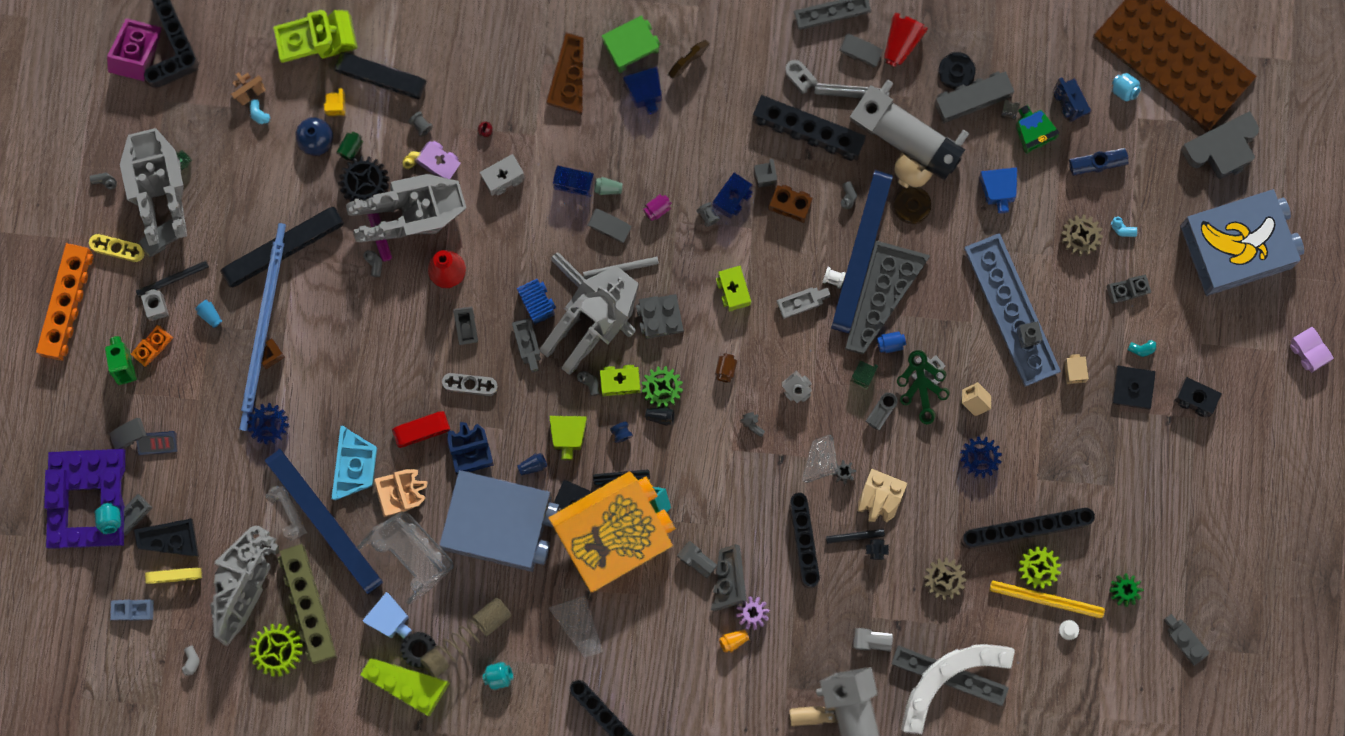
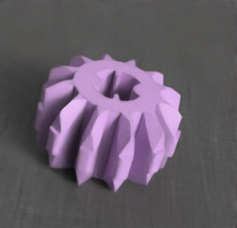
M749 597V604L743 602L744 607L737 606V610L743 613L736 614V617H743L739 624L742 625L747 622L746 629H749L750 624H753V629L757 630L756 623L763 627L764 623L761 619L768 621L769 617L763 614L769 613V609L762 610L766 602H762L759 605V597L756 598L755 603H753L752 597ZM752 608L756 609L758 616L750 618V614L747 611H751Z

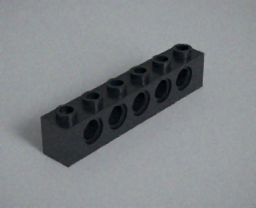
M764 95L760 96L753 113L752 120L757 125L765 127V125L769 126L777 133H787L795 140H805L810 146L825 148V151L828 153H838L843 155L842 157L848 161L858 160L866 140V135ZM770 113H776L779 117L776 119H771L768 115ZM792 119L796 124L789 126L786 121ZM810 126L814 131L807 133L803 128ZM823 133H828L831 136V138L825 140L821 137V135ZM846 140L849 145L843 147L839 144V141Z

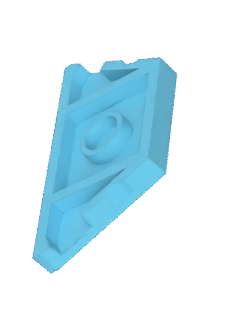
M340 426L332 500H338L372 487L374 482L378 448L344 426Z

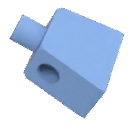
M387 592L363 619L364 623L390 638L398 633L405 639L412 632L404 624L409 618L408 615Z

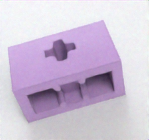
M431 141L427 142L415 159V162L434 176L450 179L461 164L457 161L458 157L451 152L446 153L443 151V147L436 141H433V143ZM441 157L440 161L442 163L437 165V160L435 158Z

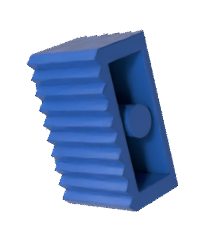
M535 279L517 288L534 325L555 315L554 309H556L552 298L547 299L545 293L548 291L543 282L539 283L538 279Z

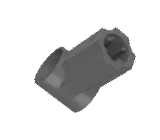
M893 393L883 394L865 422L879 431L896 407L897 397ZM884 398H891L893 405L891 407L885 406L883 404Z
M688 541L677 554V557L689 567L692 566L706 578L717 567V564L704 555L702 550L691 541Z

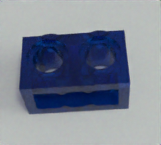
M557 165L553 179V188L590 197L595 180L594 173Z

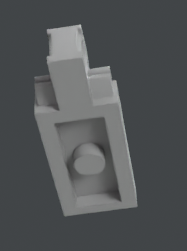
M809 288L777 300L782 318L786 319L819 307V305L823 304L822 300L830 297V292L828 288L820 291L817 288Z

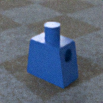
M1017 167L981 171L979 179L987 203L989 205L997 204L998 213L1009 212L1008 202H1014L1016 199Z

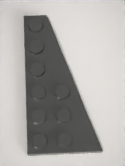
M875 240L845 350L864 355L931 255Z

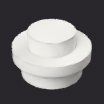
M1067 620L1060 625L1059 633L1064 639L1072 640L1077 637L1079 627L1074 621Z

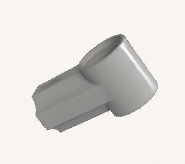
M855 628L853 648L859 650L891 651L893 634Z

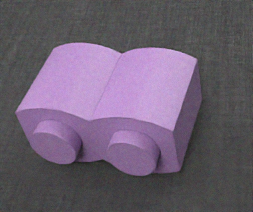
M1313 327L1295 336L1290 341L1292 351L1301 357L1302 366L1311 373L1334 359Z

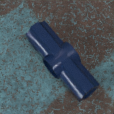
M1125 148L1107 152L1098 151L1092 155L1069 159L1070 172L1072 176L1090 172L1099 173L1105 169L1128 165L1129 157ZM1094 159H1101L1103 165H1097Z

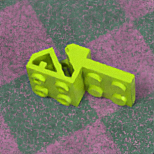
M324 10L307 13L308 17L274 26L279 57L282 63L316 53L323 59L340 54L341 52L358 49L351 15L348 11L334 10L327 17V13Z

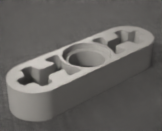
M448 373L442 379L443 387L449 392L492 396L498 390L497 382L490 377ZM453 378L455 382H460L459 379L462 378V389H459V384H452V387H449L446 381ZM470 379L474 380L475 387L471 390L466 389L465 382ZM478 381H481V385H488V382H491L494 388L487 391L485 387H480L481 391H477L479 388Z

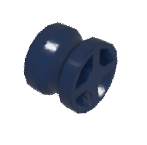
M627 422L619 423L610 428L611 433L615 436L614 441L616 444L633 437L632 432L628 430L629 425Z

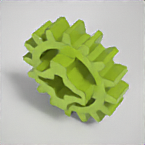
M1035 547V552L1029 549V555L1023 554L1024 561H1019L1018 563L1023 566V568L1018 569V572H1023L1024 574L1021 579H1027L1026 585L1033 583V589L1040 585L1041 589H1044L1045 584L1048 587L1052 586L1051 581L1056 582L1058 580L1055 575L1061 574L1057 570V568L1061 567V564H1056L1059 557L1053 558L1054 551L1047 553V547H1044L1042 551H1040L1039 547ZM1039 555L1036 561H1029L1031 557ZM1047 559H1049L1052 566H1049V564L1046 561ZM1039 563L1042 564L1041 568L1044 569L1041 572H1038V568L1035 567ZM1027 569L1032 572L1033 578L1029 575ZM1043 575H1050L1048 579L1040 581Z

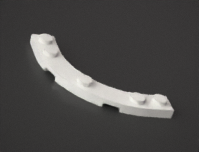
M972 645L962 650L957 649L937 660L922 675L923 678L917 687L913 688L907 702L901 730L922 734L930 702L938 689L950 677L965 669L976 666H996L1011 669L1015 650L1010 647L997 645Z

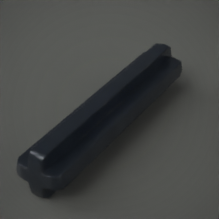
M648 469L630 471L638 481L645 476L650 480V471ZM629 471L594 474L593 483L595 485L608 484Z

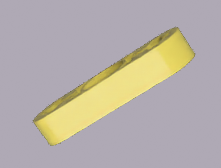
M95 234L89 240L90 248L100 254L132 262H138L144 257V250L137 243L101 234ZM100 239L103 244H107V248L99 245L97 248L94 243ZM116 243L122 246L121 251L118 253L112 252V246ZM126 245L127 249L131 251H134L135 248H137L139 254H135V256L133 257V255L130 252H126Z
M202 568L145 573L146 584L202 579Z

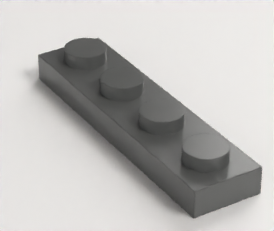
M835 0L794 10L798 30L871 13L869 0Z

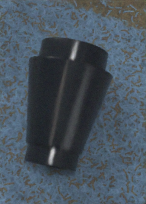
M670 407L647 409L645 419L668 426V424L673 425L675 411L670 409Z

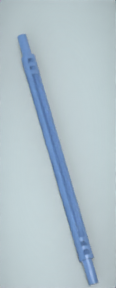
M282 223L278 224L276 239L273 241L241 408L243 413L239 430L247 431L250 412H253L284 248L283 239L286 224Z

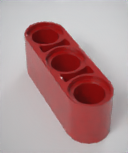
M440 411L392 428L398 448L415 444L451 430L445 411Z

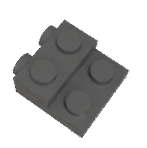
M676 294L639 299L636 309L638 316L642 315L643 323L639 324L641 334H645L646 339L684 332Z

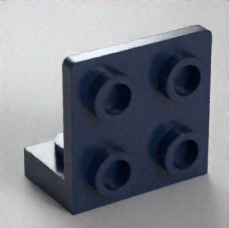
M1063 77L1059 78L1053 89V95L1057 102L1060 101L1064 117H1068L1069 121L1072 122L1090 114L1091 109L1075 78L1067 82L1064 81Z

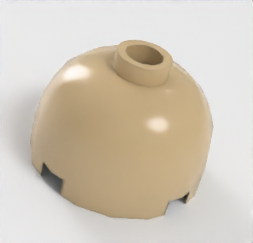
M901 153L894 168L896 176L900 179L898 183L906 188L908 186L916 188L926 184L933 173L917 161L910 160L911 157L905 153Z

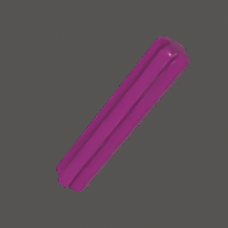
M379 213L367 214L371 227L381 223ZM387 239L376 240L382 261L391 260L392 255Z

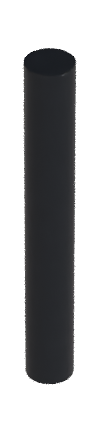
M884 529L831 535L826 536V542L830 544L884 537L885 533Z

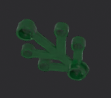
M914 350L908 357L910 365L897 378V384L900 387H905L909 383V377L915 370L917 378L908 391L900 397V402L905 406L909 405L913 400L914 394L919 389L923 408L919 419L923 424L928 425L935 420L936 413L930 407L927 388L934 392L940 400L948 399L950 391L947 388L939 387L925 376L924 369L934 375L935 380L938 382L943 381L947 373L945 370L937 369L927 362V355L923 351ZM919 356L921 358V362H917L915 360V357ZM941 372L944 375L943 378H939L937 373ZM900 378H905L906 383H901ZM941 391H945L947 396L942 397ZM907 396L909 398V402H905L903 400V397ZM929 412L931 414V418H927L925 416V413Z

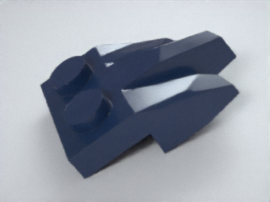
M460 422L458 434L454 431H448V445L456 475H458L459 470L472 472L494 466L485 430L479 424H476L473 430H470L466 422Z

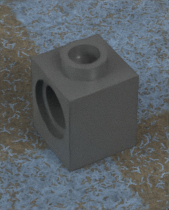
M1038 321L1019 325L1017 328L1021 348L1039 345L1043 339Z

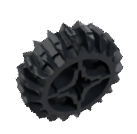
M361 156L359 162H357L356 158H353L354 164L351 165V163L347 162L348 169L342 168L344 174L339 175V178L343 180L338 183L342 187L340 191L342 194H345L344 198L346 200L350 199V202L354 201V199L365 201L373 197V195L385 193L384 189H389L390 187L387 184L390 181V178L386 176L388 171L383 170V164L378 165L379 161L377 159L372 162L371 157H368L365 161L364 157ZM360 169H366L363 173L356 172ZM374 171L379 175L378 186L372 181ZM351 178H353L354 181L357 182L355 186L356 190L354 192L350 189L349 186ZM367 179L368 183L364 182L363 184H361L360 180L365 181ZM366 190L373 191L366 195H360L363 194Z

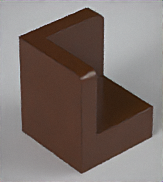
M272 338L266 342L268 346L264 348L261 364L265 370L285 358Z

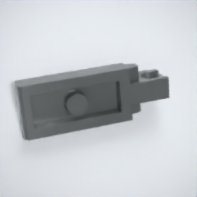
M527 318L513 322L512 326L524 364L529 363L531 373L539 371L536 361L541 360L540 351L531 319Z
M1172 614L1164 619L1170 627L1167 630L1170 638L1193 666L1210 654L1185 622L1181 619L1177 621Z

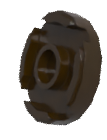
M920 187L902 189L894 200L895 214L901 221L907 224L921 223L931 212L930 196Z

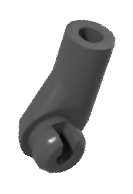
M108 173L90 175L92 185L102 183L109 190L117 186L116 179Z
M848 181L842 185L846 195L840 203L845 209L853 207L857 199V194L851 181Z

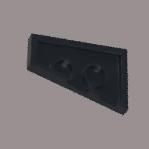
M192 518L134 530L137 549L199 557Z

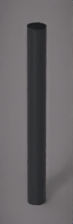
M203 261L138 289L136 293L138 297L146 295L147 291L158 290L209 268L207 261Z

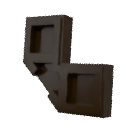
M703 40L695 44L684 58L681 57L676 61L668 72V76L673 79L681 75L692 61L703 55L710 43L707 40Z

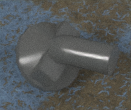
M754 412L744 414L740 422L743 423L744 427H749L751 431L762 437L765 431L756 425L759 415H754Z

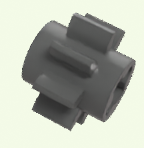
M842 460L840 466L834 465L837 471L832 472V475L837 476L836 483L841 480L846 485L848 479L854 480L851 474L856 473V470L851 469L852 462L847 465ZM847 469V475L841 476V470Z

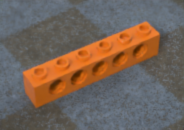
M68 243L65 245L36 353L42 357L63 361L64 356L68 354L69 346L67 343L73 335V321L78 317V303L83 299L84 292L82 288L88 280V266L93 262L92 251L87 247ZM80 262V267L72 270L73 264ZM74 280L75 285L72 288H67V284ZM69 298L70 303L67 306H62L63 301ZM60 317H65L64 323L58 325V319ZM56 335H60V340L56 343H53V337Z

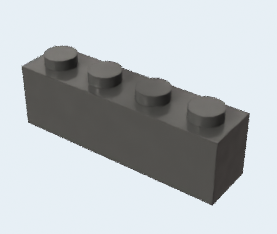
M1006 71L1003 73L995 72L989 76L990 78L984 80L982 78L977 79L969 86L961 85L951 93L943 92L939 94L934 104L942 123L944 124L1011 98L1015 91Z

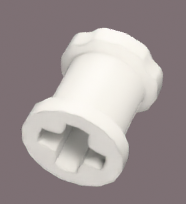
M827 267L822 283L827 282L836 285L840 289L846 273H839Z

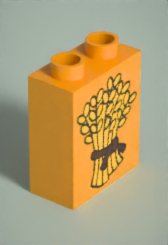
M629 471L548 517L591 593L673 546L667 534L674 531L675 527L664 509L658 513H655L649 501L658 496L646 476L638 481Z

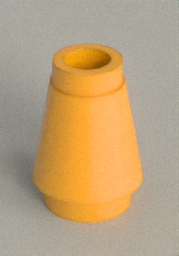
M744 629L722 635V638H719V643L725 653H731L748 641L749 636Z

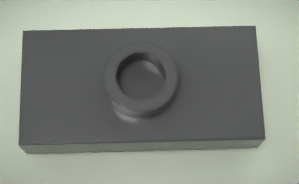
M137 494L124 508L125 536L153 508L140 494Z

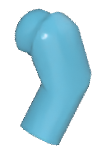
M251 100V118L259 124L269 123L270 116L260 110L259 100Z
M1113 218L1111 227L1119 236L1137 237V227H1126L1123 224L1122 218Z

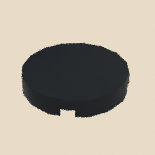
M962 52L950 53L941 60L938 67V75L941 82L951 89L961 85L969 86L976 74L975 64L967 54Z

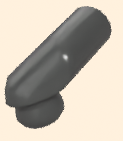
M372 250L365 251L363 257L372 266L371 276L380 277L382 259Z
M586 371L578 373V381L589 386L590 396L600 395L596 376Z

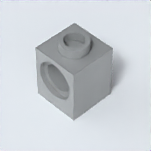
M150 290L145 293L146 295L141 296L146 316L150 321L169 316L164 296L160 291ZM158 300V306L151 308L152 301Z

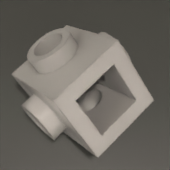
M797 370L782 382V387L786 390L784 394L790 401L794 400L796 403L804 402L811 396V381L805 375L802 377Z

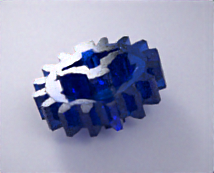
M268 403L267 407L261 404L260 410L255 407L254 411L256 413L249 414L252 420L247 421V424L251 425L248 431L254 432L251 437L253 439L258 437V443L264 440L265 445H268L269 441H272L275 445L276 439L282 441L281 435L288 434L285 428H289L290 425L285 422L289 420V417L283 416L286 412L283 409L279 411L280 407L278 405L273 408L271 403ZM273 412L271 415H265L264 413ZM259 418V425L256 428V422ZM280 420H281V426H280V429L278 430V429H277L278 423H279ZM269 421L272 426H266L265 422ZM266 433L273 434L272 436H263Z
M977 436L976 441L971 438L969 440L970 445L966 443L963 445L966 450L960 451V454L964 455V457L959 460L960 462H965L962 469L968 468L967 474L969 475L973 472L974 478L981 474L982 479H984L986 473L992 476V470L997 471L999 469L996 464L1000 465L1002 463L998 459L1002 456V453H997L1000 447L993 446L994 440L990 443L987 442L988 437L981 440L980 436ZM983 445V446H985V447H984V448H977V447H974V446ZM990 450H991V452H992V454H993V461H992V459L990 458V454H989ZM968 453L972 457V464L969 462ZM983 454V459L979 461L977 459L978 455ZM980 466H984V467H986L987 469L980 470V469H976V468H977V467H980Z

